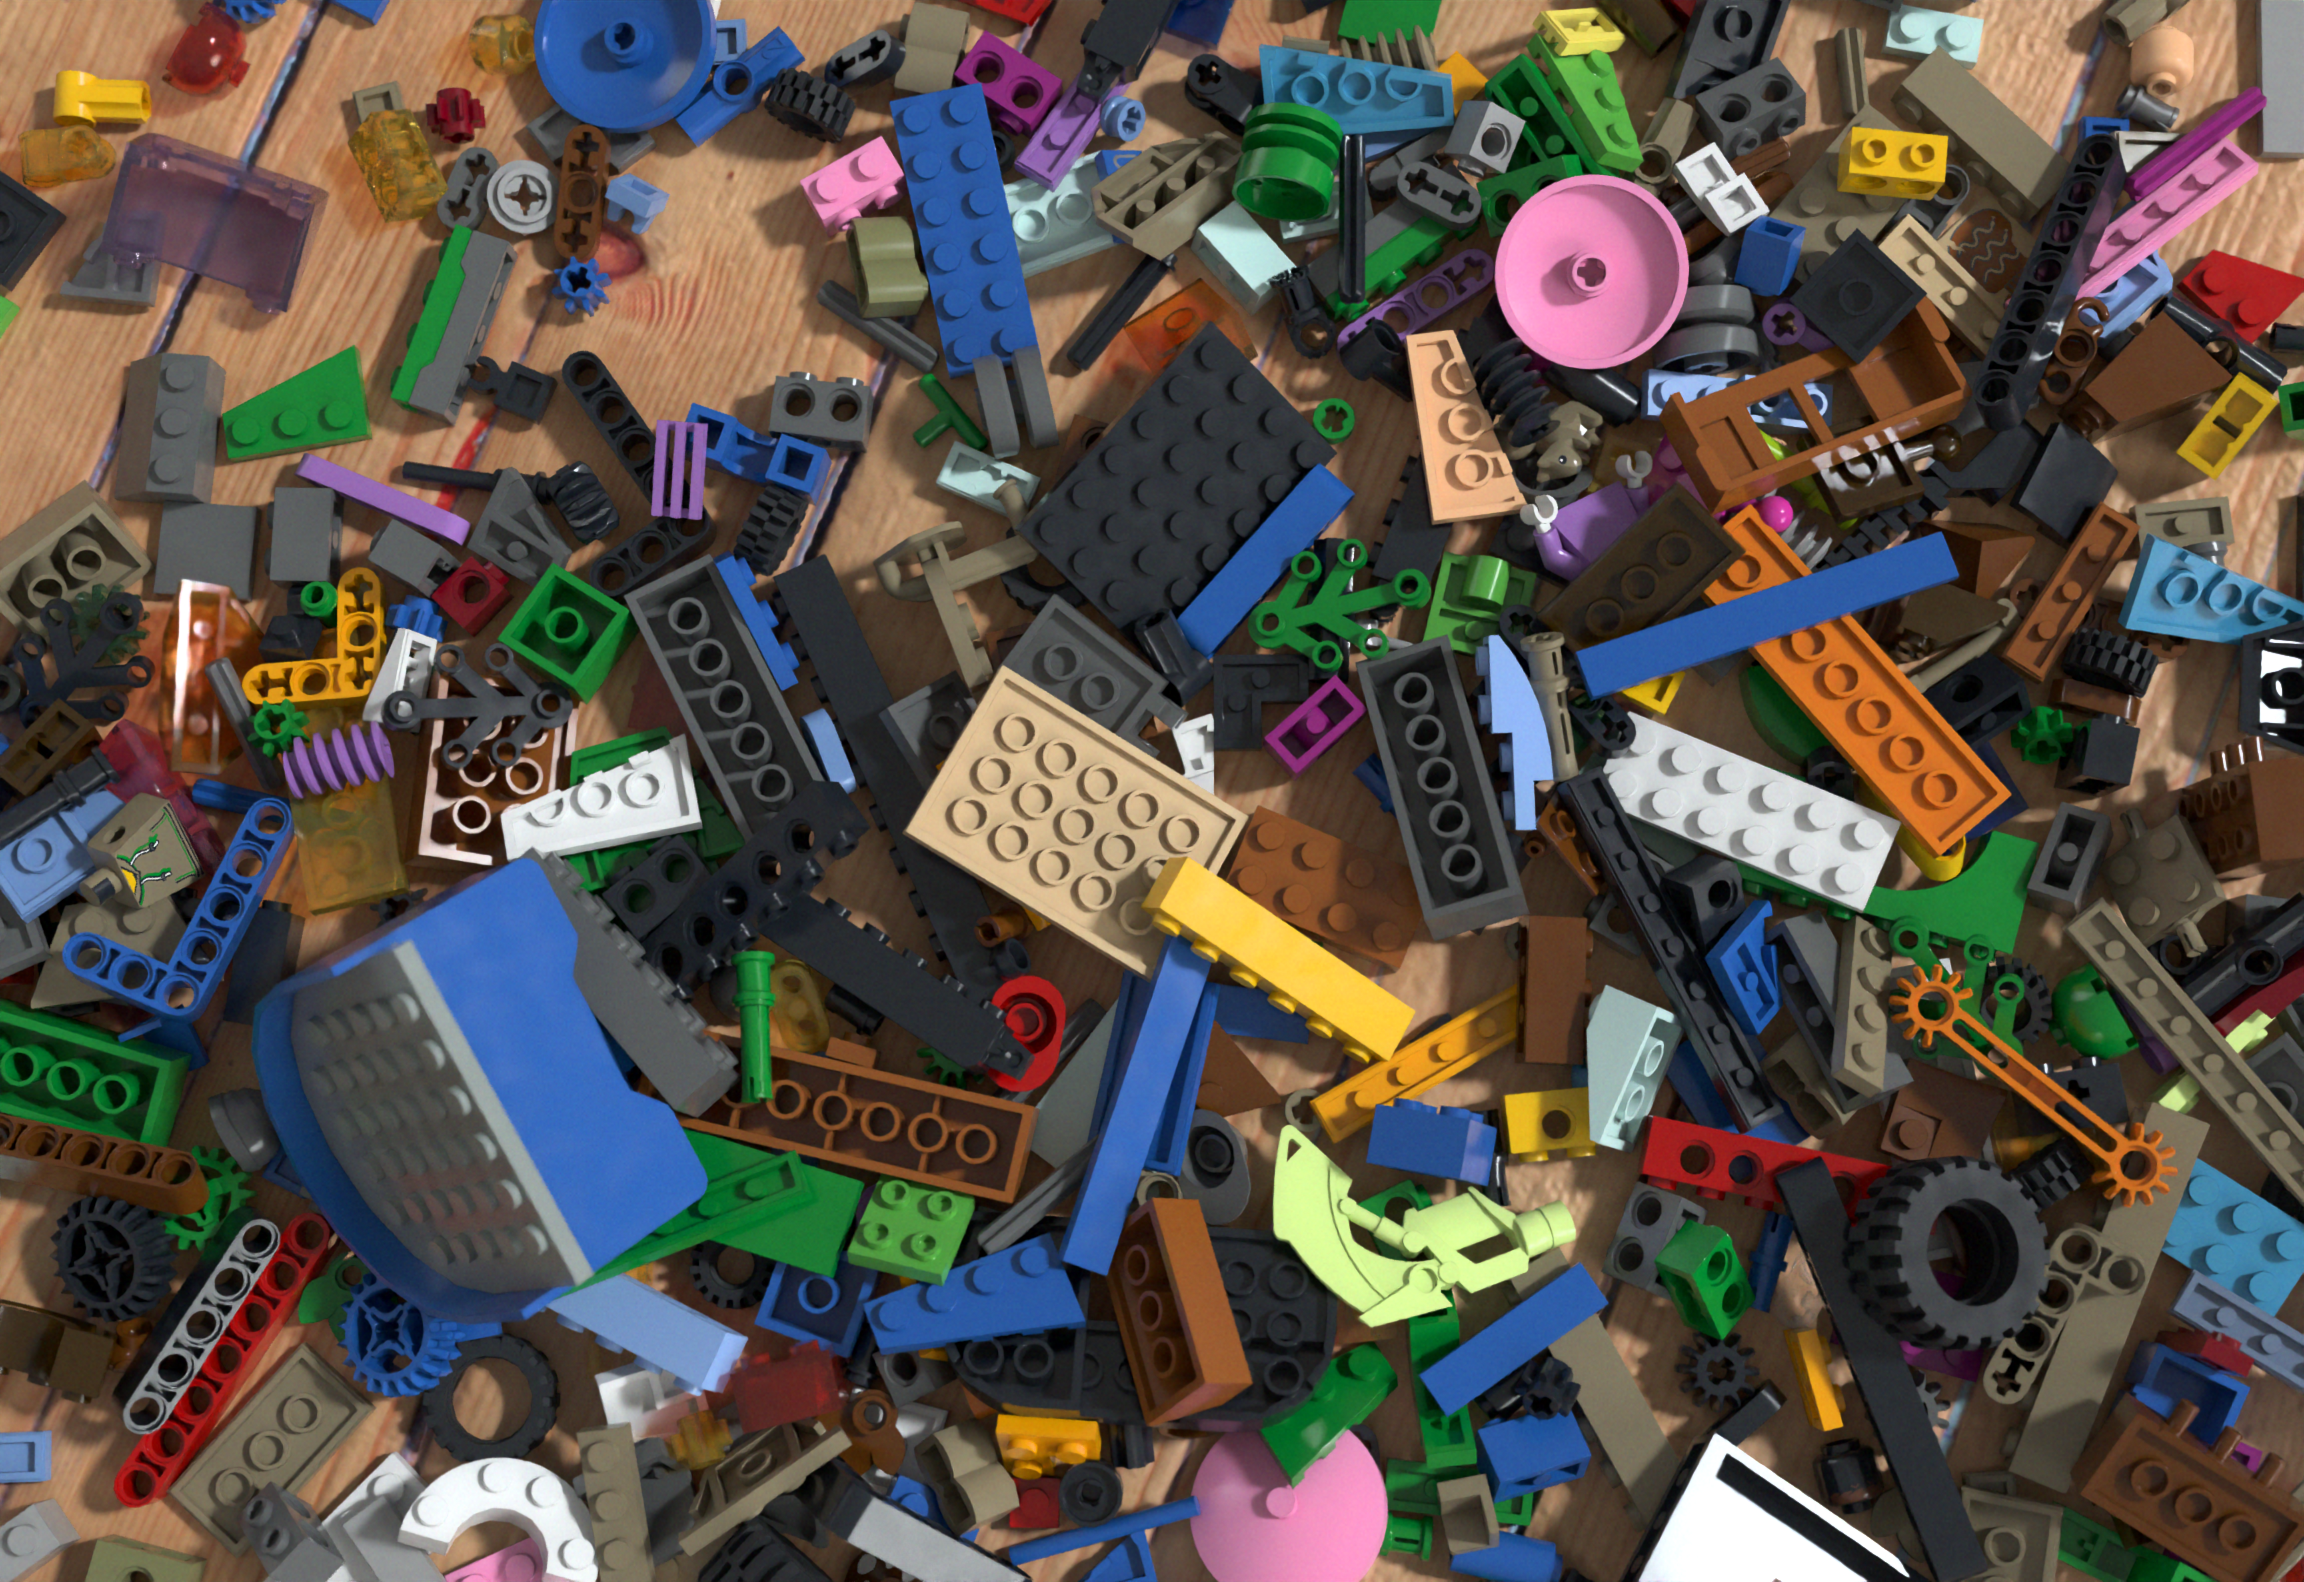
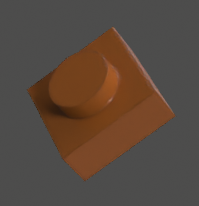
M845 1031L843 1040L834 1037L830 1038L825 1055L847 1063L877 1070L882 1052L871 1048L873 1039Z

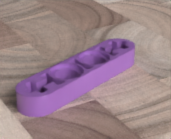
M1480 249L1463 251L1346 326L1340 332L1336 343V355L1339 362L1342 364L1339 355L1340 348L1349 341V338L1357 335L1375 319L1383 321V317L1390 311H1400L1409 320L1408 328L1404 332L1397 333L1403 345L1407 335L1422 333L1482 294L1489 288L1495 273V265L1492 258ZM1469 263L1473 268L1480 265L1483 268L1480 275L1481 281L1477 282L1474 277L1467 278L1460 283L1458 291L1462 294L1458 296L1453 282L1463 276L1466 268L1465 264ZM1450 274L1451 280L1445 275ZM1429 286H1438L1446 292L1447 303L1440 308H1430L1423 303L1421 298L1422 291Z
M304 453L295 472V476L318 488H332L344 499L392 519L394 518L399 522L454 545H463L472 526L471 523L455 514L308 453Z

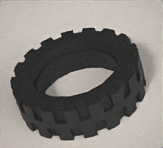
M503 1333L459 1342L456 1348L462 1355L457 1357V1359L449 1360L453 1372L447 1376L439 1377V1385L424 1392L423 1406H427L428 1415L425 1416V1421L428 1429H433L437 1436L434 1438L436 1443L442 1449L447 1448L452 1453L451 1456L456 1460L473 1462L488 1458L520 1459L542 1444L546 1439L545 1436L548 1431L553 1428L557 1416H555L556 1409L560 1406L561 1400L560 1393H557L556 1383L559 1382L555 1370H551L548 1361H550L541 1350L538 1351L533 1347V1343L511 1336L512 1334ZM485 1358L504 1359L516 1365L528 1379L532 1393L531 1411L523 1426L510 1437L498 1441L482 1440L468 1433L457 1420L453 1406L454 1386L461 1373L474 1362Z

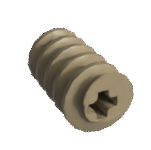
M1419 24L1414 25L1411 40H1407L1402 30L1397 28L1395 29L1394 41L1391 44L1387 42L1382 32H1377L1375 47L1369 46L1364 35L1359 36L1357 50L1355 51L1351 50L1346 39H1341L1340 57L1439 72L1433 35L1430 32V36L1425 37Z

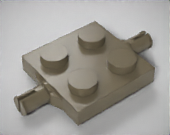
M2138 808L2126 810L2127 814L2122 813L2120 820L2123 822L2131 839L2124 848L2105 859L2100 870L2128 928L2146 948L2166 936L2178 935L2188 957L2201 955L2200 952L2204 953L2207 950V946L2204 944L2196 924L2207 911L2227 900V897L2197 837L2184 816L2176 814L2154 829L2148 830Z

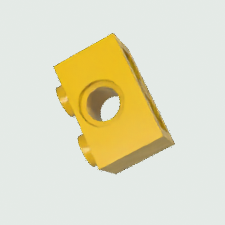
M1588 1087L1512 1094L1499 1097L1505 1151L1508 1154L1518 1153L1519 1163L1548 1160L1547 1150L1566 1148L1567 1158L1597 1155L1595 1145L1602 1144L1590 1140ZM1549 1111L1558 1112L1566 1122L1565 1132L1558 1139L1548 1137L1542 1129L1543 1117Z

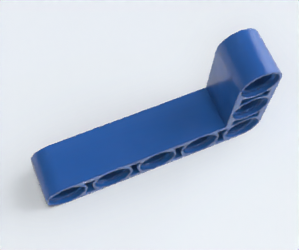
M264 798L255 802L248 810L168 965L98 934L83 932L72 936L64 945L62 952L63 962L74 978L85 985L173 1023L183 1025L198 1020L205 1012L294 839L295 823L287 805L279 799ZM276 815L285 820L283 827L276 833L266 834L258 830L259 823L267 816ZM246 858H256L262 862V867L254 876L243 877L236 873L238 864ZM230 900L240 905L238 914L230 920L222 921L214 917L215 908L224 901ZM210 944L217 948L216 957L208 964L199 965L191 961L192 952L196 947ZM90 948L101 950V960L96 966L91 969L77 967V959L81 952ZM134 968H142L148 971L147 981L143 986L137 989L123 987L122 981L128 971ZM179 988H189L194 991L193 1001L186 1008L173 1009L169 1006V997L173 991Z

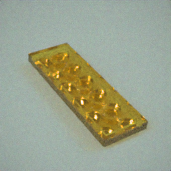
M337 627L322 631L310 660L337 658ZM359 627L355 628L350 635V643L354 646H363ZM356 659L360 664V678L352 682L360 690L363 689L364 682L370 679L364 670L363 659ZM319 673L308 676L303 682V693L306 695L320 693L326 686V676ZM268 679L269 689L278 688V686H276L270 679ZM284 686V688L292 696L293 693L291 691L290 686ZM366 704L295 710V713L303 711L310 719L309 724L302 727L304 733L310 739V743H304L307 749L312 748L313 734L318 732L326 745L331 744L332 730L336 728L340 730L345 740H350L351 726L354 724H358L364 736L370 735V723L362 721ZM280 726L277 728L278 733L281 732ZM386 770L382 781L374 783L366 775L364 784L354 787L347 779L345 788L335 791L328 784L325 793L316 795L309 789L307 796L302 799L294 797L286 778L308 907L314 916L410 892Z

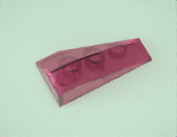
M126 718L115 724L99 745V748L123 780L117 785L111 782L105 788L126 804L140 792L169 800L203 870L214 877L227 852L226 847L201 806L192 801V791L157 733ZM237 867L236 873H237L238 875L242 876L241 872L239 871V869H238V867Z

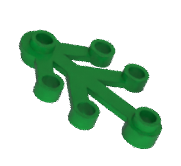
M1347 539L1339 545L1337 550L1339 561L1312 604L1294 609L1307 584L1316 581L1322 572V565L1317 556L1312 552L1303 551L1296 554L1292 559L1291 569L1293 573L1277 599L1273 602L1262 603L1252 611L1248 620V631L1254 642L1263 648L1277 649L1288 645L1312 659L1321 671L1334 672L1343 662V654L1338 645L1332 641H1322L1319 643L1300 631L1299 628L1318 624L1360 648L1366 658L1379 660L1389 651V641L1384 632L1376 628L1365 629L1344 616L1392 603H1397L1405 610H1418L1428 603L1431 597V586L1421 571L1405 569L1395 575L1392 583L1340 596L1355 571L1364 567L1368 559L1367 550L1362 542L1357 539ZM1351 548H1357L1361 550L1360 557L1353 562L1346 561L1344 558L1345 553ZM1310 560L1315 563L1314 569L1310 573H1299V566L1302 562ZM1407 580L1418 582L1417 590L1411 594H1405L1401 591L1403 583ZM1269 617L1279 619V625L1273 631L1263 629V624ZM1370 638H1381L1382 646L1379 650L1374 652L1366 650V643ZM1324 650H1334L1336 656L1331 663L1323 664L1320 662L1319 658Z
M1913 915L1902 916L1895 920L1889 932V943L1892 949L1901 956L1911 957L1917 966L1922 968L1929 981L1933 965H1941L1943 970L1941 983H1944L1950 974L1927 945L1929 929L1926 923ZM1907 930L1913 931L1918 936V942L1913 946H1906L1901 943L1899 935ZM1974 934L1966 940L1964 945V956L1967 964L1962 988H1971L1973 995L1967 999L1958 1000L1959 1007L2023 1057L2022 1045L2012 1035L2016 1005L2024 996V983L2018 975L2013 973L2002 974L1996 979L1994 995L1998 1000L1991 1029L1979 1013L1986 967L1994 956V943L1984 934ZM1975 942H1982L1987 945L1989 952L1986 956L1978 958L1971 954L1970 946ZM2007 981L2014 982L2019 988L2018 993L2012 997L2004 996L1999 990L2002 983ZM1958 984L1952 988L1955 993L1962 990ZM1893 989L1890 991L1889 996L1897 995L1906 998L1908 993L1902 989ZM1920 997L1918 1010L1922 1017L1937 1020L1944 1013L1945 1003L1942 1000ZM1890 1006L1888 1008L1889 1018L1894 1014L1902 1013L1893 1011ZM1955 1020L1953 1023L1963 1025L1974 1039L1964 1040L1990 1060L1988 1054L1995 1048L1961 1021ZM1922 1029L1918 1030L1913 1037V1051L1922 1059L1930 1060L1938 1055L1973 1060L1937 1031H1933V1038L1937 1042V1047L1931 1051L1923 1050L1918 1044L1922 1035ZM2008 1058L2002 1063H1993L1999 1068H2005L2008 1065ZM1975 1062L1977 1069L1982 1074H1984L1987 1077L1997 1079L1991 1073L1985 1070L1982 1066H1980L1977 1062Z

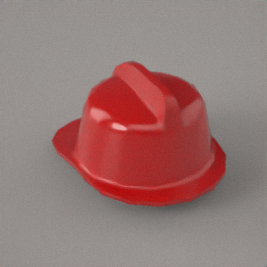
M1021 976L1018 979L1006 981L995 992L991 1001L992 1004L1008 1014L1003 1022L1014 1031L1012 1036L1036 1057L1020 1081L994 1069H989L987 1075L999 1087L1011 1092H1028L1042 1086L1053 1074L1059 1057L1066 1017V1006L1062 996L1049 981L1037 976Z

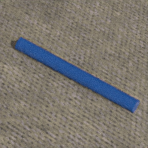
M1196 1495L1115 1517L1105 1525L1093 1528L1083 1526L1009 1547L1010 1559L1013 1566H1018L1201 1515L1200 1504Z

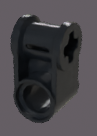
M1213 54L1199 55L1190 62L1184 86L1187 101L1193 107L1198 108L1220 122L1230 132L1243 137L1248 112L1256 106L1264 104L1262 82L1244 74ZM1207 78H1210L1214 81L1208 82L1206 86H1202L1199 84V82L1203 83L1204 81H1206Z

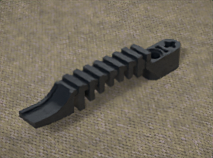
M2023 418L2021 423L2015 428L2008 431H1999L1960 472H1950L1940 461L1935 460L1921 475L1917 473L1925 488V492L1919 500L1873 513L1810 571L1816 573L1880 552L1881 550L1883 551L1898 535H1901L1906 529L1911 531L1926 516L1933 520L1939 511H1943L1950 504L1946 498H1980L1987 506L1992 508L2024 476L2044 435L2028 420ZM1757 660L1750 664L1752 667L1761 666Z

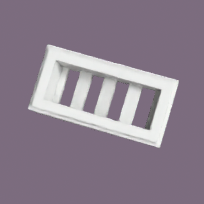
M398 628L366 703L362 721L370 723L373 720H377L380 727L389 729L382 721L381 707L386 698L395 691H410L419 699H426L437 645L436 639L406 628ZM410 649L417 650L414 658L409 657ZM400 701L395 704V710L400 716L407 717L412 714V708L407 702ZM421 720L413 729L407 732L419 733Z

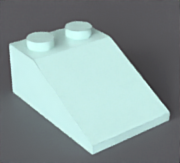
M1606 985L1603 993L1598 994L1593 1000L1588 1014L1590 1020L1587 1027L1590 1140L1632 1153L1684 1033V1028L1677 1015Z

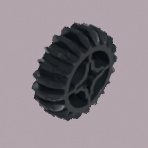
M86 1196L84 1199L75 1201L72 1206L67 1208L68 1213L63 1214L60 1219L56 1220L60 1230L56 1231L50 1239L58 1249H55L48 1257L57 1261L59 1268L52 1276L63 1279L65 1286L61 1294H73V1308H87L88 1318L102 1317L105 1323L126 1319L132 1320L141 1316L142 1313L153 1310L161 1303L160 1299L172 1290L169 1281L173 1280L179 1273L170 1263L174 1262L180 1254L171 1250L169 1245L176 1235L166 1233L163 1228L168 1217H155L153 1209L144 1208L140 1205H129L121 1199L110 1201L106 1196L98 1198ZM117 1253L120 1254V1256L118 1255V1256H115V1257H109L110 1255H113V1254H117Z

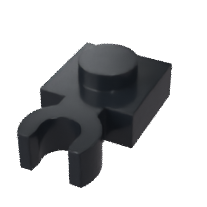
M478 356V364L490 370V377L484 382H477L474 379L468 378L466 383L469 387L480 395L497 393L493 401L497 408L540 425L557 388L558 382L556 379L514 361L511 362L507 373H505L493 359L487 356Z

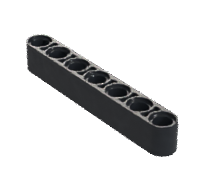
M2105 133L2091 135L2081 141L2077 147L1975 379L1972 389L1973 397L1984 424L1991 430H2011L2019 425L2025 417L2126 183L2127 172L2117 140L2111 135Z

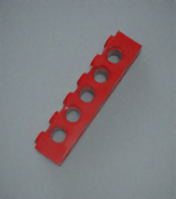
M1648 1115L1637 1172L1649 1175L1647 1185L1676 1191L1678 1181L1697 1185L1695 1195L1724 1201L1726 1192L1745 1195V1206L1773 1211L1774 1202L1782 1203L1773 1174L1780 1172L1786 1166H1795L1821 1156L1832 1178L1841 1176L1847 1182L1848 1195L1842 1203L1851 1226H1857L1859 1218L1854 1216V1212L1860 1199H1870V1196L1866 1193L1868 1187L1876 1178L1885 1177L1887 1170L1893 1166ZM1690 1145L1698 1146L1704 1154L1703 1166L1694 1173L1686 1172L1680 1163L1682 1151ZM1743 1155L1752 1164V1174L1747 1181L1736 1183L1729 1175V1164L1735 1157ZM1939 1215L1931 1227L1929 1233L1931 1236H1935Z

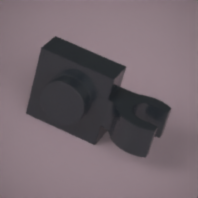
M306 585L291 586L287 594V615L273 616L258 648L265 663L310 660L324 628L318 617L306 614L301 607V592Z

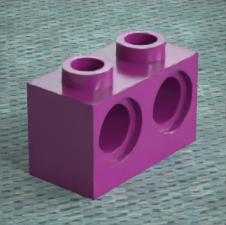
M985 30L954 73L956 87L980 83L976 80V77L983 71L991 70L998 73L999 76L995 81L981 83L987 111L996 116L998 125L1011 135L1019 136L1022 133L1031 139L1062 97V80ZM1023 95H1030L1037 99L1035 105L1026 109L1019 108L1014 104V101Z

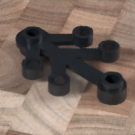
M117 592L106 600L100 610L102 623L77 655L75 654L69 623L74 617L72 605L61 598H54L46 603L40 612V620L48 628L59 678L50 689L41 662L48 649L46 640L38 633L28 632L23 634L14 645V655L22 664L29 693L24 697L19 706V716L26 729L42 715L38 708L39 705L49 708L58 698L85 719L103 718L107 721H117L123 717L129 707V699L125 693L118 689L106 690L99 699H67L76 688L126 684L135 688H142L147 686L156 672L154 663L151 659L142 655L133 656L127 664L93 667L118 634L124 635L133 632L143 619L144 607L135 595L128 592ZM121 603L128 606L132 610V614L125 615L121 613L117 604ZM50 609L61 611L64 615V620L54 619L50 614ZM30 643L34 645L38 650V654L28 653L24 649L23 644ZM139 666L143 668L146 672V677L136 676L131 667ZM105 700L115 701L119 705L120 710H111L107 707Z
M495 643L490 645L482 655L484 669L493 675L500 674L522 695L504 697L465 663V655L461 648L453 644H447L439 648L434 655V668L439 674L450 676L474 698L419 699L410 691L399 690L390 694L382 704L381 718L383 723L395 732H407L413 729L419 720L477 718L458 739L449 741L441 750L440 759L442 764L449 770L459 771L469 764L472 759V752L504 717L525 716L509 737L498 739L489 750L491 763L497 768L508 769L520 759L521 749L540 728L552 730L561 727L567 722L572 714L573 702L569 692L563 686L555 682L537 683L513 661L514 656L508 646L502 643ZM444 653L453 654L457 659V666L449 668L443 665L441 655ZM490 653H501L505 657V665L501 667L493 665L489 658ZM550 697L554 699L557 704V710L555 712L546 711L541 704L542 698ZM400 701L407 702L412 708V714L407 717L400 716L395 710V704ZM502 745L508 746L513 752L512 760L504 761L500 759L497 755V748ZM453 747L460 748L465 755L464 761L461 763L453 762L448 756V750Z

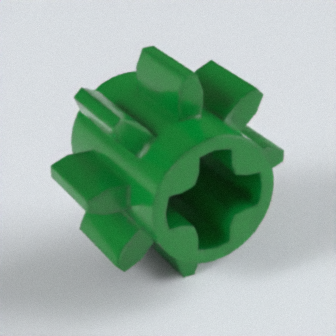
M285 698L281 706L270 705L265 700L263 701V708L259 710L256 716L248 717L256 731L248 737V741L255 748L263 747V754L271 761L277 757L278 753L283 754L285 750L288 753L293 752L295 737L300 736L304 743H310V739L302 729V727L309 724L310 719L303 711L295 713V706L289 699ZM279 726H280V729H281V732H280V733H278V730H277V728H278Z
M2044 706L2033 707L2032 713L2018 721L2017 728L2010 730L2012 748H2020L2021 760H2029L2040 765H2047L2056 761L2060 756H2067L2066 743L2073 741L2071 723H2063L2062 710L2054 711Z

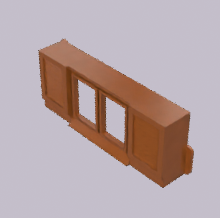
M1924 297L1859 365L1836 345L1688 403H1685L1679 392L1671 394L1659 419L1668 433L1666 436L1708 511L1714 515L1770 493L1778 487L1895 441L1899 442L1957 419L1972 398L1973 393L1944 344L1950 336L1948 327L1933 302L1929 298ZM1845 370L1875 423L1835 439L1804 385ZM1788 392L1818 446L1777 462L1747 407Z

